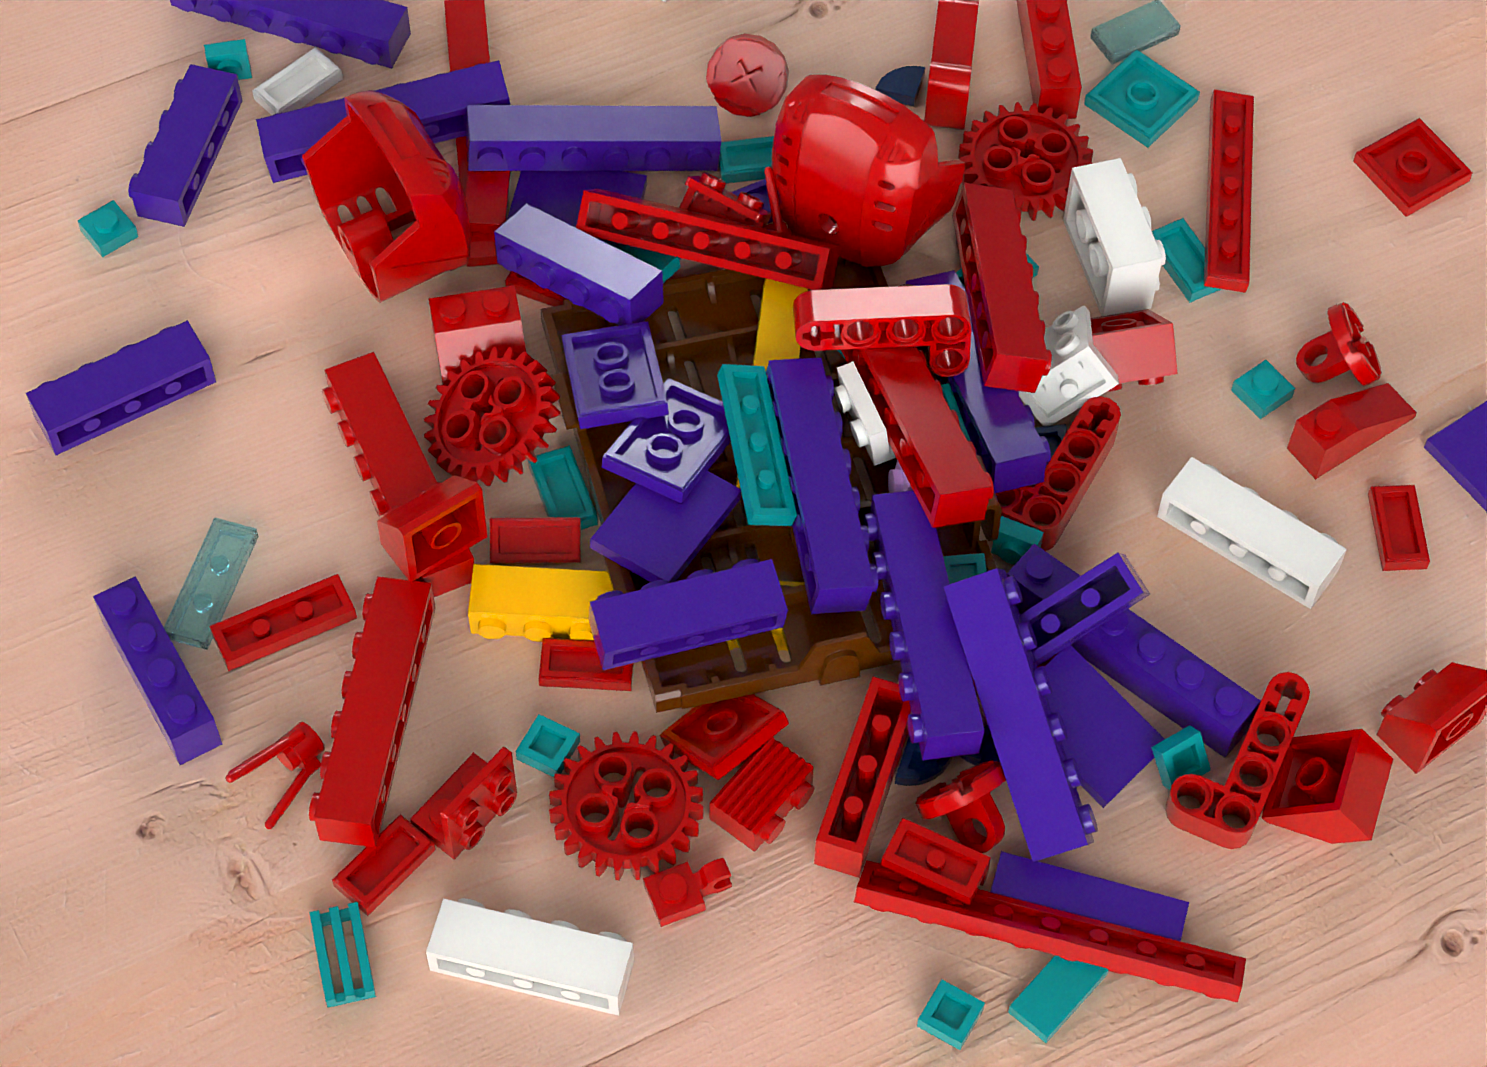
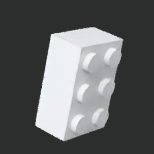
M1121 158L1072 168L1063 221L1101 316L1151 309L1155 291L1159 290L1160 268L1165 264L1166 257L1162 242L1155 240L1152 234L1149 211L1146 206L1141 207L1137 198V184L1133 174H1127Z

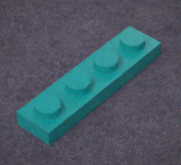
M722 364L717 377L748 525L792 526L797 513L765 366Z

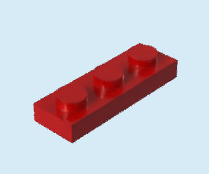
M336 574L209 627L229 672L357 619V615L339 575Z

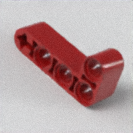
M979 0L938 1L924 121L929 126L965 129Z
M956 285L812 290L798 295L794 300L795 338L797 343L804 349L823 351L927 346L930 368L935 374L943 377H952L963 373L968 368L972 330L966 292Z
M1103 396L1088 399L1081 407L1046 466L1044 482L1037 483L1034 488L1025 486L996 493L999 503L1007 505L1001 507V516L1044 532L1041 548L1044 551L1052 549L1058 542L1114 445L1121 417L1120 408L1117 403ZM1098 426L1096 434L1090 431L1096 429V427ZM1074 456H1082L1085 459H1079ZM1054 488L1064 489L1067 492H1059ZM1041 521L1046 523L1047 525L1041 526L1035 524L1034 522Z
M1283 672L1271 679L1225 786L1195 774L1182 775L1174 781L1165 808L1167 818L1171 824L1223 848L1237 849L1247 844L1253 834L1308 703L1310 690L1304 678L1296 673ZM1282 696L1291 699L1284 716L1280 713H1275ZM1258 735H1272L1277 739L1279 745L1267 746L1258 739ZM1243 774L1255 775L1260 779L1262 785L1258 787L1248 786L1243 783L1240 776ZM1185 795L1192 796L1198 800L1201 806L1196 809L1185 808L1180 804L1178 798ZM1228 814L1237 815L1244 821L1245 826L1242 828L1230 827L1224 822L1222 817Z

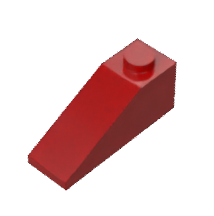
M1389 383L1328 400L1297 419L1287 449L1316 480L1414 419L1417 412Z

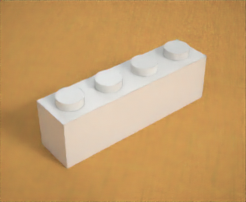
M1193 457L1189 459L1163 493L1157 515L1158 518L1309 609L1314 606L1338 573L1347 550L1338 544L1332 536L1326 533H1319L1299 521L1293 513L1277 508L1262 499L1251 488L1238 485L1223 476L1214 466L1203 464Z
M443 898L426 950L430 971L618 1016L634 964L633 943L627 942L624 937L616 933L600 932L598 935L580 931L577 926L566 921L556 920L550 924L533 920L531 916L519 910L508 909L503 913L486 909L483 904L467 898L458 899L457 902Z

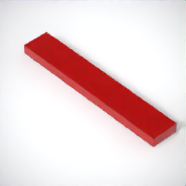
M1215 89L1210 99L1204 286L1246 293L1250 282L1254 96Z

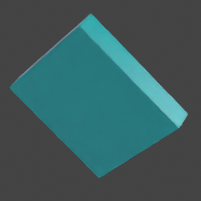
M1136 49L1086 94L1084 105L1149 148L1198 102L1200 91Z

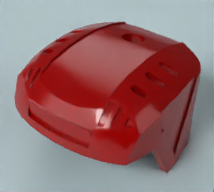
M824 74L806 76L785 97L775 124L771 168L776 184L781 217L797 236L800 235L801 237L841 246L840 257L861 264L864 267L885 266L899 260L920 237L951 211L959 186L962 183L965 163L960 160L938 162L935 132L925 121L906 106L858 82Z
M369 90L344 97L347 116L302 155V159L319 207L332 233L371 295L381 303L446 271H453L468 264L471 231L468 206L460 180L453 167L445 161L425 131L417 114L402 102L388 95ZM381 187L386 191L396 211L388 215L384 213L375 194L377 188ZM360 196L366 198L372 210L361 214L356 202L357 198ZM340 205L346 206L353 219L342 223L338 207ZM415 221L397 239L393 240L391 231Z

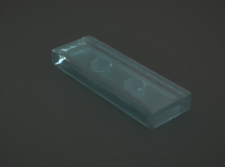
M214 517L165 623L164 629L170 640L208 650L213 639L209 626L220 622L259 537L256 528Z

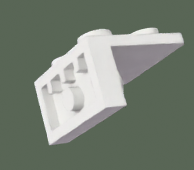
M1081 306L1075 311L1062 313L1050 327L1045 329L1044 340L1046 349L1050 350L1052 354L1050 371L1047 376H1042L1035 393L1019 391V397L1026 405L1030 406L1032 413L1043 426H1051L1081 408L1088 399L1098 397L1119 384L1118 375L1093 345L1090 312L1085 306Z

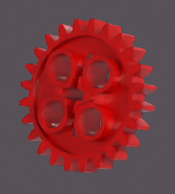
M1016 102L1014 111L1009 112L1003 105H999L998 116L985 111L983 122L973 120L971 131H964L963 142L959 146L958 159L965 163L962 185L969 183L1013 190L1016 208H1020L1021 214L1022 212H1028L1031 220L1036 221L1037 212L1042 210L1046 216L1052 218L1054 206L1065 211L1072 168L1093 164V149L1087 148L1088 136H1079V124L1066 126L1067 114L1061 115L1057 119L1052 117L1053 107H1049L1044 113H1039L1037 104L1032 103L1029 111H1023L1020 103Z
M493 347L489 359L478 351L475 356V364L470 365L463 359L461 360V373L457 375L452 371L447 372L451 382L448 386L437 385L435 387L442 396L440 400L428 401V405L435 410V414L424 418V422L432 428L424 434V438L432 444L428 448V452L437 459L435 463L451 476L456 475L475 482L480 480L486 486H491L494 475L504 483L507 482L509 470L512 468L520 475L523 474L522 462L525 459L536 463L538 460L533 451L536 447L547 449L549 445L543 439L544 434L554 433L557 430L549 422V419L561 414V411L553 405L554 402L560 399V395L552 388L556 382L547 373L548 370L542 364L534 360L526 352L519 355L513 348L509 347L505 354H503L499 349Z
M633 731L629 742L623 743L618 732H613L612 744L605 745L597 736L594 738L595 750L592 752L581 745L578 746L579 762L565 758L564 771L566 774L554 775L555 787L558 790L549 792L550 805L554 806L549 809L550 822L557 824L554 827L555 839H566L564 842V853L568 856L579 851L578 866L580 868L585 867L593 860L595 862L596 876L599 877L605 872L607 867L614 868V876L617 881H620L624 869H631L635 880H640L641 867L648 866L651 872L654 874L658 873L659 860L661 859L674 866L676 864V852L674 849L687 853L690 851V840L687 836L698 837L699 823L696 820H701L704 816L703 805L698 804L703 801V788L695 786L698 784L697 771H686L688 768V757L684 755L673 760L674 745L670 743L663 749L658 750L655 735H652L645 745L640 744L637 731ZM644 771L634 787V803L629 802L627 804L636 773ZM610 773H619L624 776L616 782H609L603 779L604 776ZM654 788H662L668 791V794L657 798L651 797L647 792ZM626 806L617 838L609 840L608 838H610L619 823V808ZM592 813H601L606 816L604 820L596 823L585 820V817ZM638 828L651 832L647 837L640 839L629 835L631 831Z

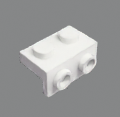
M854 361L837 367L840 386L834 388L835 397L843 413L848 411L853 420L850 422V427L859 447H866L874 466L896 458L888 442L887 430Z

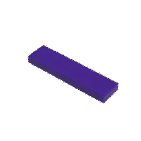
M1002 851L990 891L1181 941L1189 902L1047 863L1033 862L1032 859Z

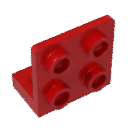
M502 747L488 763L473 752L410 818L411 823L454 860L464 849L471 850L483 837L487 824L496 815H504L516 800L517 787L512 752L506 747Z

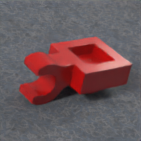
M719 858L705 864L696 873H692L687 861L643 878L645 890L660 927L705 911L704 896L732 887L729 878L731 873L724 858Z

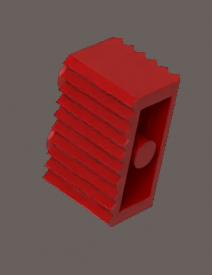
M772 737L749 757L709 803V819L755 852L764 841L771 844L779 836L786 823L783 818L787 816L793 807L800 810L809 801L815 790V787L812 785L814 767L811 763L806 762L803 757H798L795 752H791L788 747L783 746L780 741H776Z

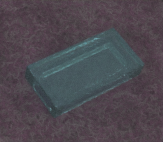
M1154 0L1092 28L1090 38L1113 65L1126 59L1136 49L1141 52L1179 35L1181 25L1160 0Z

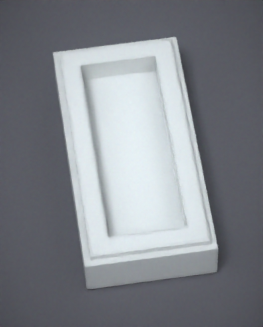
M315 47L253 89V97L271 115L301 109L343 80L342 70Z

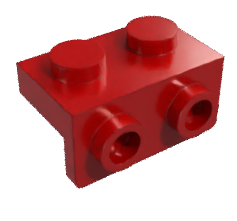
M703 172L701 177L688 176L685 182L688 189L679 208L766 228L771 213L761 208L764 202L757 197L743 191L737 196L724 189L725 181L706 172Z

